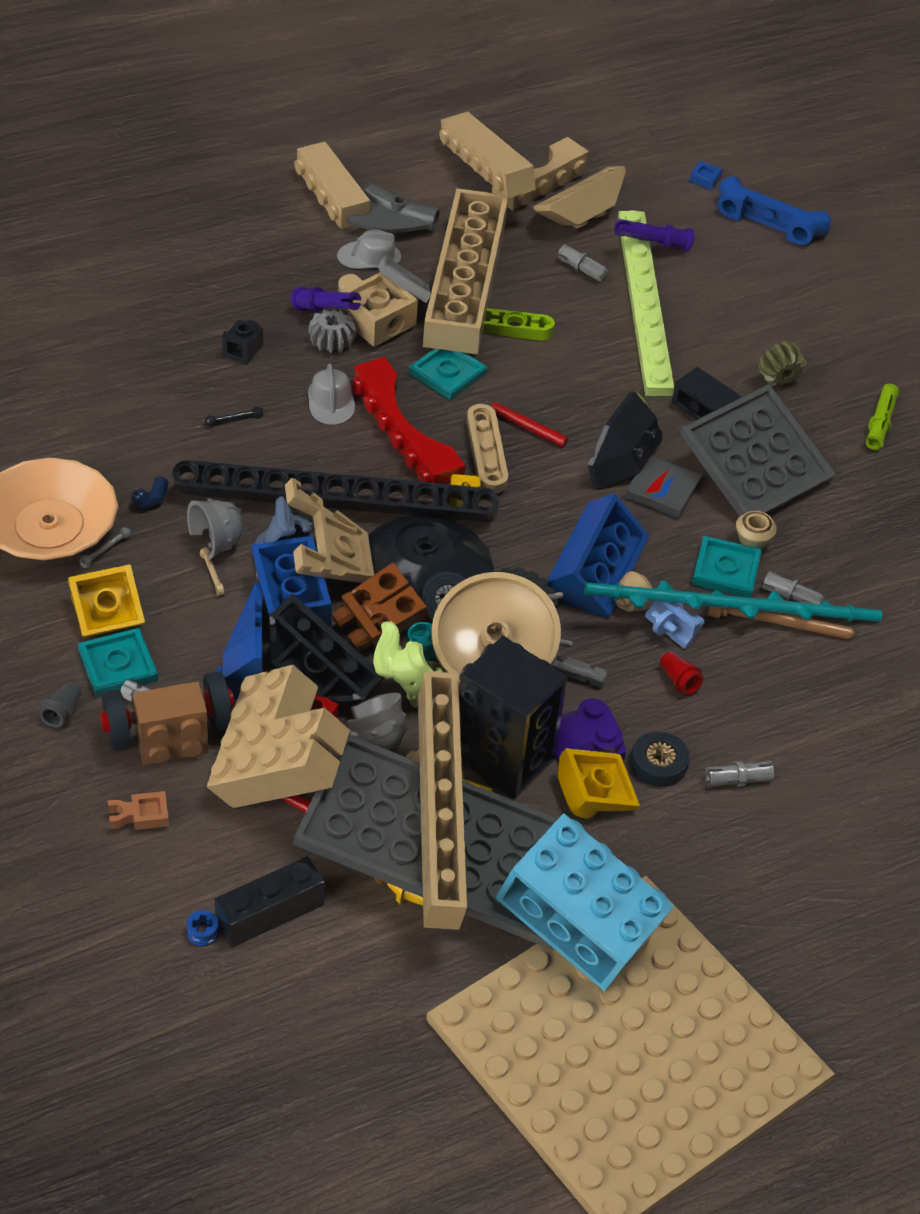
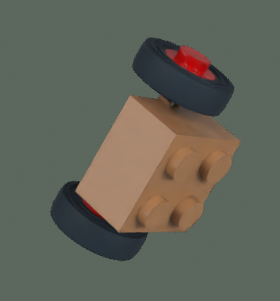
M222 672L204 674L203 696L198 681L132 693L134 710L130 711V713L129 709L125 706L120 690L104 692L102 696L104 712L100 713V721L103 733H108L112 749L122 750L130 747L132 721V725L135 724V735L143 765L163 763L168 760L195 757L208 753L207 714L213 730L223 731L227 730L231 719V712L234 708L232 690L227 688Z

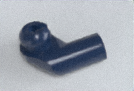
M159 476L154 479L151 491L146 492L142 488L139 492L135 490L131 496L135 507L145 510L162 503L169 485L168 480Z

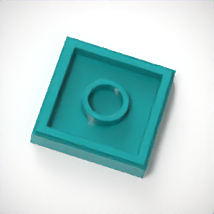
M433 349L409 366L410 375L449 400H452L486 375L488 371L487 366L467 353Z
M703 536L692 585L751 598L762 549Z
M140 628L78 643V651L96 697L103 696V693L107 691L120 690L126 680L140 684L139 686L158 681V672Z

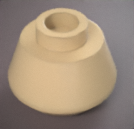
M761 511L746 512L739 516L736 521L739 540L743 545L763 548L775 536L777 531L774 520L768 514Z
M633 571L627 572L619 581L621 586L652 588L644 575ZM619 598L615 600L621 609L628 612L645 611L651 607L653 602L646 601L642 609H637L629 599Z

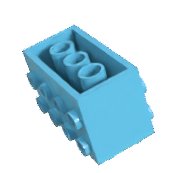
M564 813L515 865L495 897L496 900L604 992L654 934L674 907L662 891L650 886L633 867L625 865L613 855L607 845L596 841L578 821L570 819Z

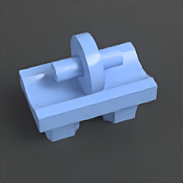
M653 601V604L644 616L654 624L653 631L656 634L668 635L684 649L691 646L694 637L700 633L704 624L702 617L697 613L690 614L679 603Z

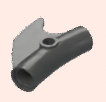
M373 182L364 190V193L370 200V213L361 216H347L348 224L368 230L377 229L387 233H400L426 229L434 232L439 222L440 209L408 199Z

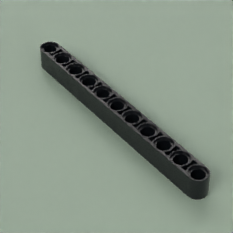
M193 460L178 462L172 471L177 489L181 493L188 495L276 503L279 497L283 496L286 498L285 484L291 478H294L301 485L306 483L313 485L314 489L312 492L306 494L311 496L315 493L322 498L323 506L327 508L413 516L430 515L446 519L489 522L497 515L499 498L496 492L482 487ZM190 472L195 475L190 482L180 481V477L184 473ZM215 475L225 478L219 485L209 483L210 479ZM244 478L254 480V484L249 488H243L239 485L240 481ZM274 481L284 483V487L278 491L271 490L269 485ZM334 486L344 489V492L339 496H332L328 493L330 488ZM363 489H369L374 495L369 499H362L358 496V493ZM392 492H400L404 497L398 502H393L388 499V495ZM427 494L433 498V501L430 504L424 505L418 502L417 499L419 496ZM452 497H457L463 501V504L460 507L454 508L447 501ZM481 500H487L492 503L493 507L489 510H482L478 507L477 503Z

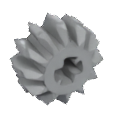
M323 309L322 313H314V317L309 325L310 340L312 345L318 346L319 351L326 349L329 350L330 354L335 350L342 353L343 348H351V344L356 337L353 317L347 316L346 311L336 312L335 309L333 311Z

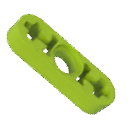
M487 308L482 333L546 341L554 335L555 321L552 317L543 314ZM515 322V323H519V324H521V325H520V326H511V325H509V323Z

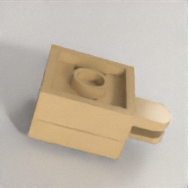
M380 272L365 280H361L355 274H347L339 279L338 292H357L362 300H353V303H361L359 309H339V312L346 311L347 316L353 317L356 333L373 347L416 325L418 299Z

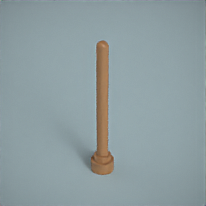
M708 606L707 616L714 618L726 617L727 614L748 618L740 609ZM758 611L754 620L844 639H852L855 636V631L851 627L814 619L806 620L803 617L785 613Z

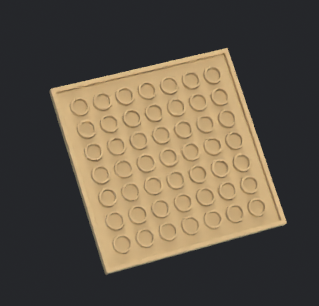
M647 876L642 878L650 886L660 890ZM675 905L654 934L605 992L555 949L551 950L536 944L427 1012V1022L589 1214L650 1213L833 1081L835 1073Z

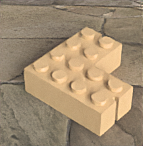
M294 665L274 669L269 673L266 671L245 677L240 687L241 690L236 705L231 712V719L226 733L221 740V747L212 766L211 775L206 787L232 808L332 788L340 761L330 752L336 757L342 756L350 730L325 708L310 711L318 686Z

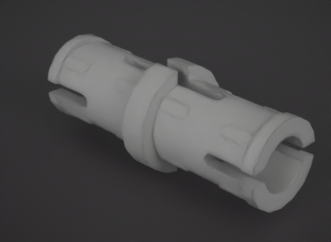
M770 760L756 763L735 761L732 765L708 766L705 768V780L708 788L724 785L744 787L748 783L772 782L774 780V767Z

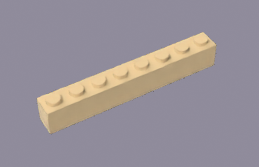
M424 671L418 692L424 928L459 930L467 910L458 673Z

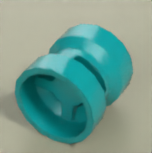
M427 622L413 624L408 630L407 641L421 643L425 660L436 661L432 643V624Z

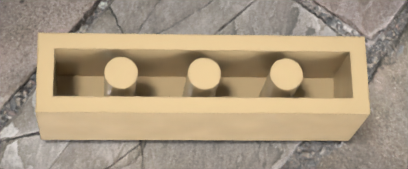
M326 142L297 149V160H295L297 174L304 178L308 189L315 193L319 204L326 208L331 220H335L340 229L355 226L347 223V216H361L370 213L369 198Z

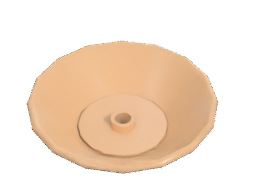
M49 457L23 461L1 471L0 549L16 557L45 561L71 557L96 545L113 527L119 506L114 487L99 471L75 460Z

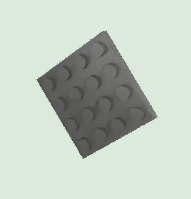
M770 384L684 426L679 432L739 516L749 511H761L769 514L831 481L836 475Z

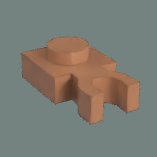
M165 791L131 795L132 802L108 800L109 814L120 813L117 816H109L110 829L122 828L129 823H134L135 830L169 826Z

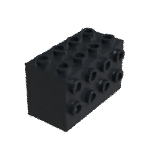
M503 635L494 644H488L480 657L474 663H468L459 675V680L461 681L459 715L462 767L469 768L481 776L488 784L496 786L516 799L555 760L568 676L551 666L546 660L538 658L524 649L519 643L513 642Z

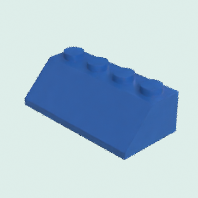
M615 493L587 504L547 580L549 586L553 587L556 593H563V597L560 599L564 604L604 618L611 615L616 605L614 597L584 595L585 582L610 585L619 583L627 572L633 570L650 536Z

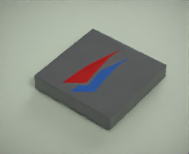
M651 455L649 461L634 477L627 488L625 498L679 518L701 483L702 475Z

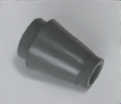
M66 682L61 688L45 699L40 706L42 721L54 728L67 724L81 696L80 687L73 682Z

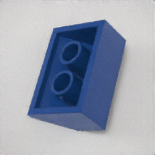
M307 536L251 545L269 618L270 614L293 593L332 628V604L324 577L299 574L295 570L293 551L300 544L316 551L313 537Z

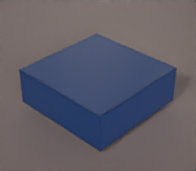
M700 161L690 174L689 182L712 190L721 179L723 169Z

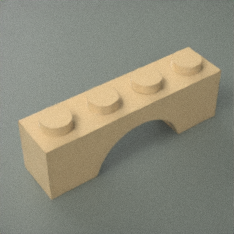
M569 137L550 145L547 165L534 169L536 190L508 198V208L513 211L564 185L566 182L581 176L587 169L589 151ZM492 186V193L503 195Z

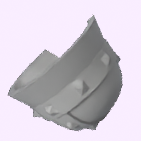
M210 498L207 501L192 500L188 505L187 524L190 535H202L203 530L209 528L211 541L208 543V547L212 550L208 555L209 560L220 552L232 550L233 545L241 538L243 531L241 509L235 507L231 502L212 500Z
M400 693L379 695L351 707L354 719L346 722L351 736L386 750L401 745V740L408 728L405 723L406 714L402 712Z

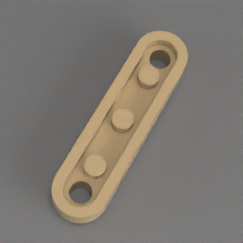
M486 404L473 405L467 412V427L476 474L481 478L480 487L489 488L496 493H500L507 487L508 471L496 412L491 406Z

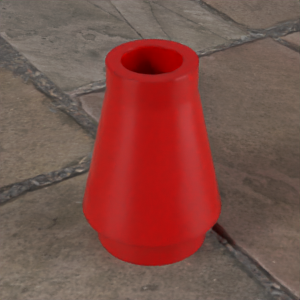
M667 652L660 659V666L665 670L678 692L690 695L695 693L703 684L704 678L701 675V669L680 658L674 652Z

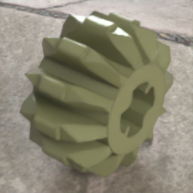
M784 340L779 345L774 343L772 348L765 349L766 353L759 357L760 362L757 365L760 374L771 386L777 385L781 387L785 383L790 384L793 379H798V375L805 371L804 366L807 364L803 351L794 341L788 343Z

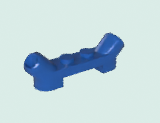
M735 176L725 178L720 183L719 195L721 197L718 200V208L728 218L739 222L744 216L787 233L786 240L798 245H807L815 237L826 236L830 230V216L824 210L807 212L744 188L739 178Z

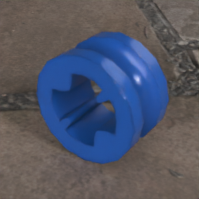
M200 910L188 917L187 936L191 943L202 947L208 946L217 940L219 925L215 914L210 911ZM200 925H207L205 932H198Z

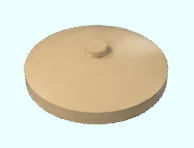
M482 573L458 583L441 600L432 622V643L436 659L444 672L458 673L459 686L461 682L459 675L462 669L468 663H474L480 657L484 648L488 644H494L502 635L513 642L519 643L524 649L538 658L546 660L551 666H553L560 648L561 624L553 602L535 583L511 573Z

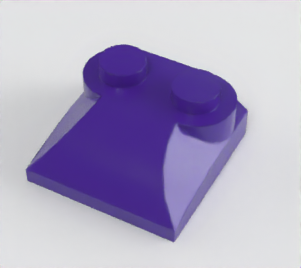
M587 699L580 703L578 710L561 716L555 754L558 763L559 756L565 748L620 754L622 760H625L626 749L622 732L605 702L599 699Z

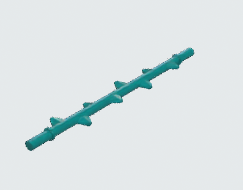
M661 581L657 589L621 586L620 583L610 585L585 582L584 595L614 597L615 600L619 598L629 599L637 609H642L646 601L688 604L696 610L700 609L701 606L740 609L749 619H754L758 611L798 614L806 620H810L812 616L841 618L847 621L880 622L882 620L881 610L855 608L853 605H848L847 607L834 606L828 601H823L822 604L785 601L776 591H771L768 599L727 596L718 590H714L712 594L675 591L667 581Z

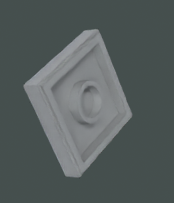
M387 256L382 258L379 263L380 273L427 303L431 296L429 284Z

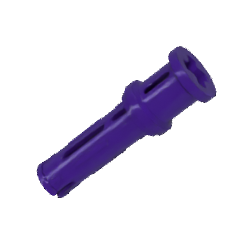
M620 218L617 219L614 226V233L617 236L656 242L663 248L672 246L681 248L684 252H689L694 243V231L690 228L681 230L669 224L658 227Z
M296 287L290 297L292 307L295 310L306 311L310 309L313 312H321L325 308L357 310L360 308L361 303H353V300L362 301L360 294L357 292H325L320 287H312L310 290L306 287Z

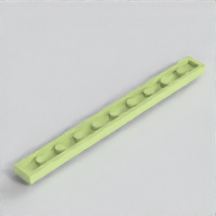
M630 210L619 211L618 218L647 224L644 211ZM620 236L645 396H673L674 383L650 241Z

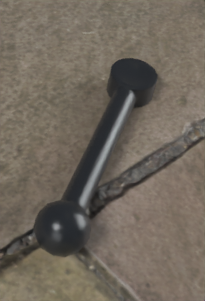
M257 406L253 407L252 411L219 417L209 415L205 418V424L212 427L219 422L251 416L261 418L263 416V409Z

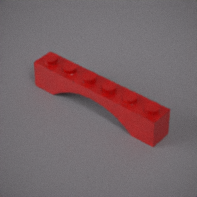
M385 357L354 366V377L351 380L353 392L364 401L366 410L377 419L380 429L388 434L393 447L396 450L398 449L404 456L406 465L414 470L419 482L451 485V476L453 474L465 475L466 465L452 446L425 436L414 428L402 415L395 399L397 373Z

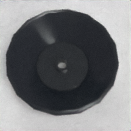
M430 515L399 517L376 527L368 535L374 575L393 562L418 596L427 579L440 572L449 571L457 573L467 579L478 574L494 571L489 548L474 531L451 519ZM439 595L440 599H443L445 595Z

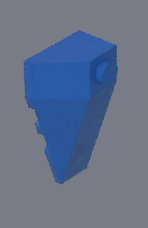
M255 582L223 653V667L216 668V672H222L227 688L232 690L234 700L238 699L240 687L245 677L262 673V589L260 582Z

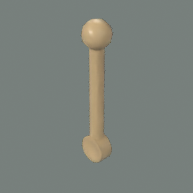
M204 547L200 550V556L206 561L215 584L217 596L224 595L223 584L220 583L213 562L208 557L211 550Z

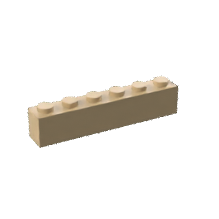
M469 112L441 120L442 130L439 131L442 143L448 146L454 154H457L506 198H512L536 190L534 166Z

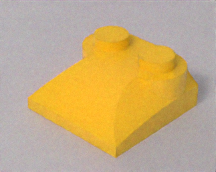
M130 564L68 577L71 600L75 607L83 638L145 625Z
M565 748L559 756L557 777L568 807L574 815L589 819L594 817L598 811H633L639 809V801L620 754Z

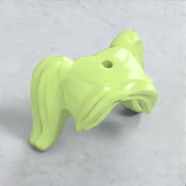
M392 621L383 622L381 625L382 635L376 646L373 659L375 672L386 679H393L399 683L407 692L410 704L417 708L418 692L424 671L443 672V669L439 667L438 662L425 660L421 643L409 641L406 644V648L402 650V647L399 645L400 634L398 627Z

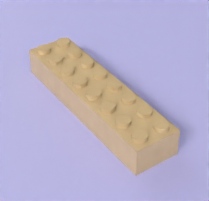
M456 188L424 321L423 347L478 355L506 224L508 198L504 195Z

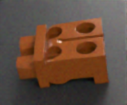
M393 562L360 584L351 593L347 592L341 596L344 604L332 612V618L341 631L354 622L359 627L347 635L350 644L357 652L363 651L370 646L376 649L382 635L381 625L383 622L392 621L395 623L400 634L413 624L429 620L426 605L414 589L409 586L408 581Z

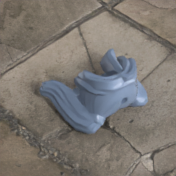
M281 496L276 500L275 515L269 527L257 537L255 545L307 537L314 530V520L310 521L309 518L291 510V507L287 505V499Z

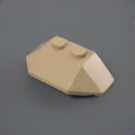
M625 166L607 167L533 206L534 210L561 226L573 225V228L583 227L588 224L590 218H598L607 213L606 210L616 204L626 172Z

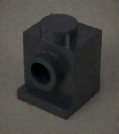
M238 319L228 332L225 331L222 334L223 356L247 365L263 346V328L254 320L245 322ZM237 345H241V346H242V350L236 348V346H237Z

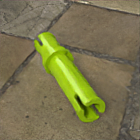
M885 384L882 387L875 414L869 420V433L865 444L872 450H879L881 446L883 447L885 436L891 430L892 423L890 420L899 395V388L894 384Z

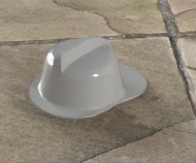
M374 229L366 231L356 242L342 246L338 251L337 258L339 263L351 269L379 268V263L384 256L398 264L401 260V253L395 247V238L392 233Z
M328 364L325 370L319 371L313 377L312 384L308 388V399L311 415L320 423L334 426L350 420L354 414L355 401L348 376L343 371L333 369L332 364Z

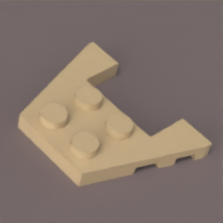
M291 478L285 484L287 505L313 517L318 549L317 552L300 544L293 551L296 573L363 583L374 576L368 532L338 510L333 514L323 506L322 498L315 493L309 496L299 489L301 483Z

